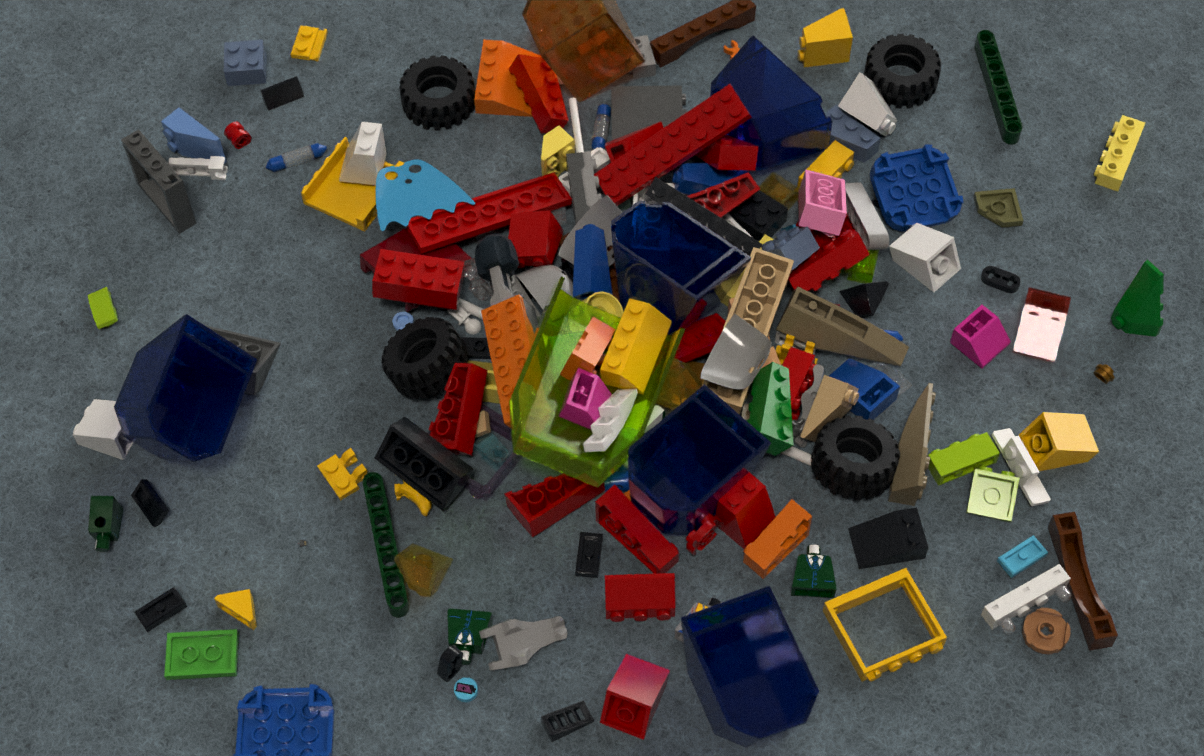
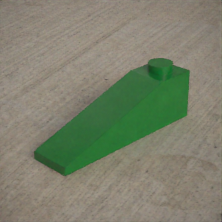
M1149 260L1144 262L1113 311L1111 320L1117 329H1121L1125 333L1156 337L1163 326V318L1160 317V311L1163 310L1160 295L1163 294L1164 274Z

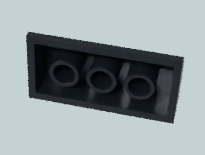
M403 417L391 424L374 457L442 511L447 508L466 485L474 468L407 417Z

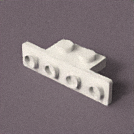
M1010 428L994 431L991 435L1009 468L1015 473L1014 477L1020 478L1019 485L1030 505L1037 506L1049 503L1051 499L1037 476L1039 470L1020 437L1015 436Z

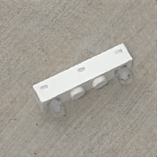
M1058 564L984 606L981 615L991 629L999 626L1005 634L1011 635L1016 630V626L1011 618L1017 615L1019 618L1025 616L1032 606L1037 605L1040 607L1049 600L1048 597L1054 594L1061 602H1069L1072 594L1067 585L1071 578L1062 566Z

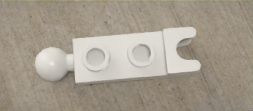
M210 156V159L178 157L169 158V162H167L178 175L211 176V179L226 180L228 167L224 166L225 157Z

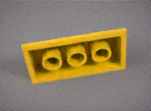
M629 298L600 368L601 380L605 385L620 389H637L639 394L644 395L672 324L669 318L650 303Z

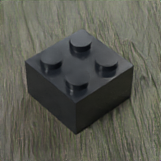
M759 190L755 195L735 208L730 213V216L759 242L765 234L772 237L785 224L788 208Z

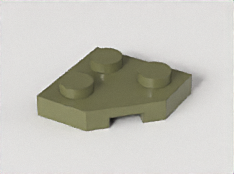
M1015 188L974 193L975 205L980 215L1002 228L1022 226L1023 217Z

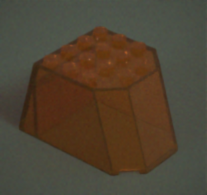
M527 0L522 15L542 58L578 102L586 100L645 62L615 0Z

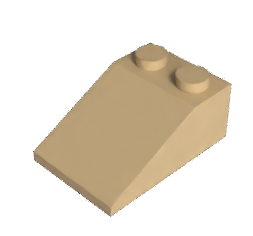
M824 375L800 437L816 442L819 431L826 423L838 417L841 419L851 410L852 405H856L859 398V393H857L859 389L846 382Z

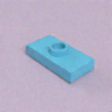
M1033 535L998 557L997 562L1013 578L1046 557L1048 551Z

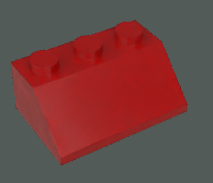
M675 573L605 575L606 619H611L613 622H621L624 618L645 621L648 618L655 617L658 620H669L671 617H675Z

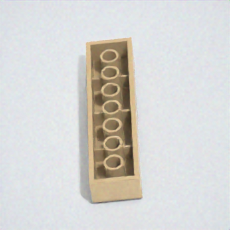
M753 247L724 328L735 313L768 338L791 274L794 260ZM754 367L749 369V373L753 371ZM704 380L697 404L739 418L750 386L738 390Z

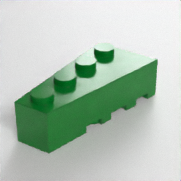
M771 362L761 368L753 380L751 391L753 400L749 403L750 417L746 420L745 428L747 433L743 436L742 443L776 456L794 446L789 368Z

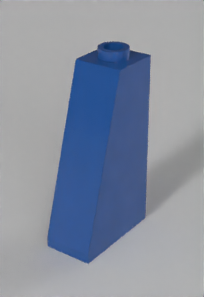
M684 163L674 172L672 181L676 190L690 195L748 173V171L718 170L708 163Z
M594 224L585 225L582 229L575 231L573 297L580 300L586 299L595 292L603 291L612 294L604 230Z

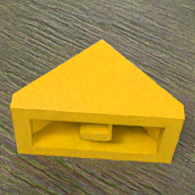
M250 589L220 594L214 598L218 608L252 630L257 627L254 601Z

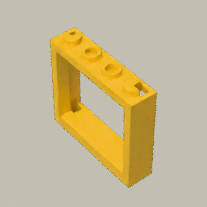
M907 568L824 602L823 613L861 681L867 679L874 681L881 677V673L887 670L890 672L899 670L903 663L908 661L915 663L921 660L924 654L929 652L936 654L943 649L947 639ZM902 587L932 639L866 668L837 614Z

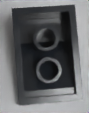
M917 508L893 511L848 528L859 569L925 559L929 548Z

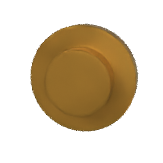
M1098 364L1095 367L1094 375L1105 384L1115 379L1114 371L1110 366Z

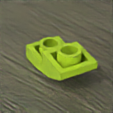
M107 287L88 295L92 315L98 329L109 327L118 321L116 309L112 304L111 293Z

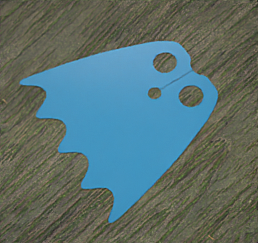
M419 159L407 161L402 166L383 168L377 174L376 208L382 232L390 222H398L403 226H408L413 216L419 215L426 219H431L436 209H444L454 213L458 202H467L475 205V202L450 178L432 165ZM419 165L422 169L418 173H412L409 171V167ZM393 171L398 174V177L394 180H388L385 178V174ZM411 179L412 183L407 184L405 180Z

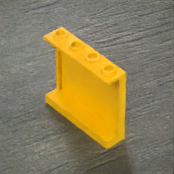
M344 137L335 146L332 154L325 159L322 167L314 173L308 185L303 187L301 195L305 205L365 232L377 216L376 185L339 181L346 150L349 145L348 138ZM398 161L395 167L402 166L404 162ZM385 162L383 168H386V167H389V166H394V165H392V164H390V163H388V162ZM393 171L385 174V178L388 180H394L398 177V174Z

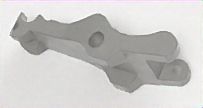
M815 365L813 367L814 383L801 396V418L805 419V422L800 425L802 430L824 376L822 365ZM800 433L793 440L797 446L804 448L808 442L807 439L800 437Z
M555 616L534 622L508 619L479 631L481 639L493 636L499 660L488 663L489 669L492 671L528 663L532 655L540 648L555 641L566 639L568 632L564 619L561 616Z

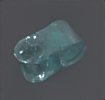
M492 432L474 441L473 451L475 453L478 452L482 456L481 459L493 470L504 472L509 468L508 449Z

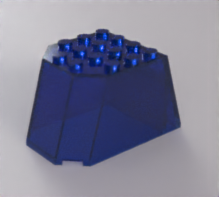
M754 35L750 37L711 82L710 97L731 84L752 118L726 135L759 146L756 171H762L827 149L830 142L832 120L830 116L826 117L820 103L823 102L821 96Z
M638 201L611 221L620 304L623 310H625L630 298L650 303L672 321L665 339L668 342L722 301L751 261L749 255L670 202H662V205Z
M185 314L136 353L114 405L124 437L161 459L196 462L220 454L257 359L188 314Z
M704 384L628 448L631 502L664 534L688 535L692 530L695 529L697 531L702 526V520L709 513L713 516L716 515L718 500L748 472L754 473L771 442Z
M770 586L681 617L687 672L714 735L747 748L787 733L807 723L819 694V689Z

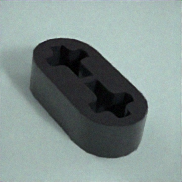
M987 266L981 274V281L985 285L1006 293H1015L1020 287L1021 281L1017 275L1000 268ZM990 273L994 274L992 279L988 278ZM1009 281H1013L1012 286L1008 285Z
M455 645L449 646L439 660L437 675L445 682H449L459 672L463 652Z

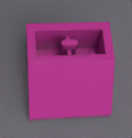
M981 305L954 328L950 343L983 369L1011 341L999 318L985 306Z
M578 368L569 383L559 417L591 429V425L600 417L598 408L612 394L598 375Z

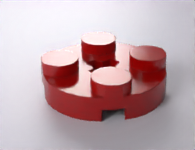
M709 513L702 520V526L697 531L695 529L692 530L685 540L688 542L686 549L693 556L696 555V549L702 551L716 537L715 529L717 526L722 528L724 522L717 515L713 516Z

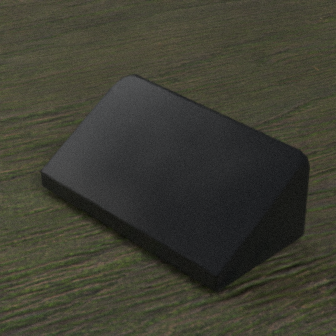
M297 76L261 90L263 102L268 110L304 97Z

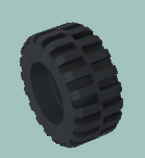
M897 34V36L889 35L886 39L882 38L877 41V44L875 43L870 48L866 59L864 75L874 82L888 106L892 104L896 105L895 108H901L902 106L912 108L913 104L919 106L923 104L924 100L928 101L935 93L941 72V59L938 52L933 50L934 47L929 42L925 43V40L920 37L918 39L915 38V35L911 34L909 36L904 34ZM897 65L906 66L916 71L917 74L901 76L891 72L888 68Z
M442 55L441 57L430 56L428 59L424 57L418 63L414 62L411 64L410 69L407 68L400 79L399 89L403 111L410 121L413 119V123L417 126L422 124L424 129L429 130L430 127H434V130H440L441 127H445L446 130L451 129V125H460L462 123L461 120H466L470 116L469 112L472 113L474 110V78L471 71L466 68V65L462 62L458 63L457 59L452 57L448 59L447 56ZM433 87H447L453 90L452 93L441 98H429L422 95L426 90Z
M426 317L425 319H417L414 323H408L402 330L399 329L395 332L396 335L389 339L388 346H385L383 350L384 355H382L381 362L383 371L398 392L405 397L425 399L429 398L430 395L436 396L445 389L454 364L467 363L468 351L465 343L450 322L435 317V319L434 317Z
M850 415L844 416L842 419L838 417L826 423L817 435L811 456V468L816 479L821 480L820 484L825 489L828 487L831 493L835 495L840 494L845 499L850 497L854 498V500H862V498L867 500L874 498L875 495H881L890 487L899 464V445L896 439L893 440L894 436L892 433L886 431L885 426L882 424L874 423L875 420L870 418L868 420L862 419L863 416L852 418ZM853 452L860 454L869 460L870 463L850 461L841 453Z

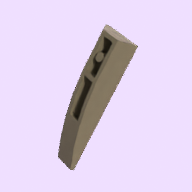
M797 287L792 293L776 328V331L782 334L795 336V340L806 344L807 341L815 343V349L899 367L902 365L909 346L868 321L800 287Z
M928 383L918 398L898 443L900 459L890 485L889 502L915 506L917 499L921 500L923 489L926 488L927 476H925V471L928 470L930 457L927 456V447L931 433L929 425L933 418L931 405H934L936 393L933 392V383Z

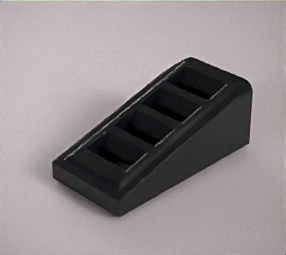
M584 701L541 717V723L551 742L594 722ZM581 709L585 719L581 720L576 710ZM568 714H573L576 720L575 723H572ZM564 717L567 726H563L560 718ZM556 721L559 729L555 730L551 722Z

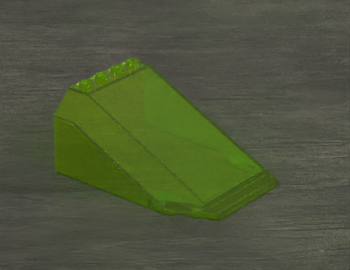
M561 276L553 285L509 400L512 449L515 454L594 487H599L636 454L685 329L680 328L671 335L667 334L644 395L637 394L632 410L612 444L606 451L585 452L583 443L593 434L592 430L559 417L570 380L561 376L560 373L592 317L597 318L614 329H617L621 318L567 294L561 289L565 280ZM596 365L594 368L595 370H597L596 375H598L601 378V366ZM606 385L611 394H613L617 390H622L620 388Z

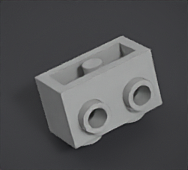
M648 35L626 38L625 47H622V55L628 60L626 62L627 72L632 74L633 79L656 76V62Z

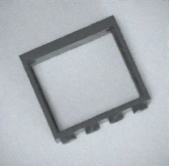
M138 129L121 139L136 183L176 231L180 234L197 224L183 180ZM176 178L177 181L172 184L171 180Z

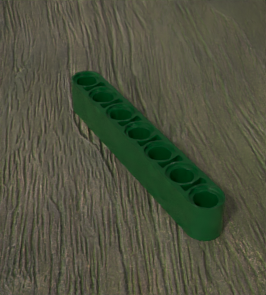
M981 30L977 34L974 46L1001 138L1006 144L1013 145L1020 139L1022 123L995 36L989 30Z
M370 472L363 478V488L386 602L390 614L393 617L401 618L408 613L409 604L388 502L381 475L376 472ZM374 484L378 485V486H376V487H374V488H371V487H370L371 485H374ZM375 504H382L379 507H374ZM380 523H386L384 526H377ZM385 542L390 543L387 546H381ZM388 562H394L392 566H385ZM392 582L399 583L396 586H389ZM397 602L403 603V604H402L401 606H399V607H394V606H393V605H394L395 603H397Z

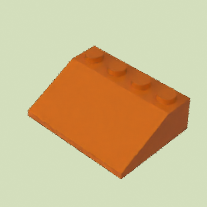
M483 40L474 98L475 112L478 114L533 117L531 114L532 109L525 103L523 99L525 95L522 89L517 87L515 83L517 79L514 74L511 75L509 67L518 54L540 58L542 56L505 41Z

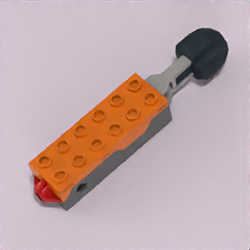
M492 234L485 236L476 246L475 263L479 276L487 281L492 280L494 290L490 300L491 306L481 310L503 420L504 424L519 435L526 433L530 436H535L542 433L545 425L559 420L535 308L519 294L513 296L510 277L515 274L514 270L519 266L516 249L512 241L507 237Z

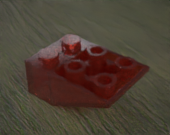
M1029 287L1012 352L1055 363L1071 297Z

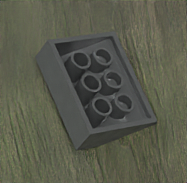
M201 324L175 353V376L185 380L202 382L206 385L223 387L227 390L240 391L248 395H256L266 380L280 343Z

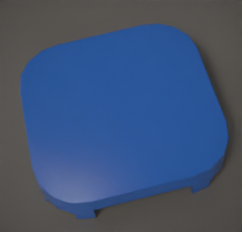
M924 145L923 148L894 154L883 153L874 162L870 170V180L883 218L890 227L900 232L909 230L916 223L932 227L952 221L960 212L961 206L964 203L963 195L959 196L947 164L949 157L946 152L943 154L938 149L933 148L932 145Z
M310 684L309 688L264 689L263 686L253 687L254 690L246 694L242 701L239 700L237 706L236 752L233 754L234 756H332L334 707L331 697L326 691L319 688V685Z

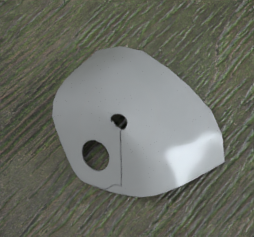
M606 195L583 215L567 235L558 253L560 257L574 264L575 231L582 229L583 226L588 224H594L604 230L606 250L608 246H613L609 252L607 251L609 266L624 253L633 234L632 227L621 210ZM621 248L619 254L612 258L613 253Z
M542 265L515 275L532 294L550 321L582 301L573 297V282L557 266Z
M734 313L715 343L702 369L700 378L731 389H745L750 386L766 362L771 349V341L763 333ZM754 367L753 371L749 373V369Z

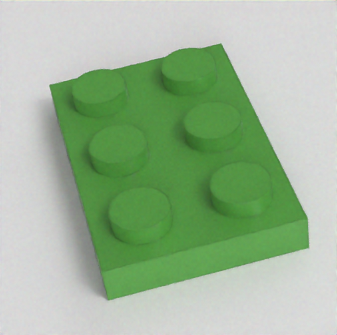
M238 630L167 633L165 679L237 676Z

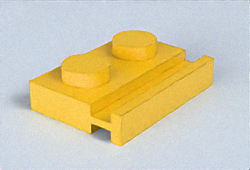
M300 26L291 51V58L318 62L328 34L327 29L319 30V28Z

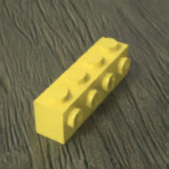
M1122 115L1120 122L1115 121L1111 132L1114 133V136H1109L1105 146L1109 149L1108 151L1103 150L1100 162H1103L1102 166L1097 165L1094 176L1097 177L1095 184L1119 191L1145 122Z

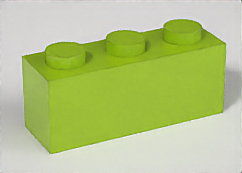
M987 432L980 435L974 434L965 441H956L950 444L945 449L933 450L928 455L930 457L928 469L939 486L972 473L974 469H979V466L987 467L997 463L1000 452Z

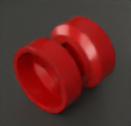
M239 122L230 123L224 130V135L227 139L231 140L232 145L236 149H241L251 142V135L244 130V127Z

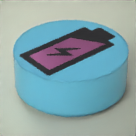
M471 678L459 679L454 686L456 698L461 702L474 700L478 694L476 682Z

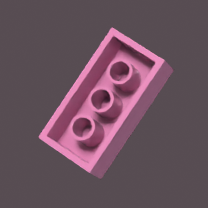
M805 169L799 188L798 225L802 226V228L808 227L810 230L822 231V233L829 236H839L847 214L845 180Z

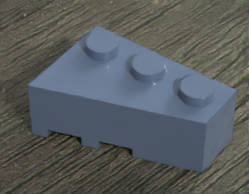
M837 105L809 126L807 138L808 141H814L824 145L826 148L836 140L854 152V159L864 163L878 152L881 139Z

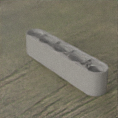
M845 183L847 215L867 250L888 249V232L862 183Z

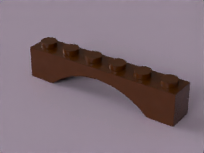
M732 0L650 41L656 64L661 68L679 59L692 45L709 34L724 29H738L754 21L756 5L751 0Z
M1074 511L1053 515L1048 525V530L1059 563L1071 578L1067 586L1089 651L1112 647L1118 634L1111 614L1101 602L1094 587L1087 565L1082 531L1076 513Z

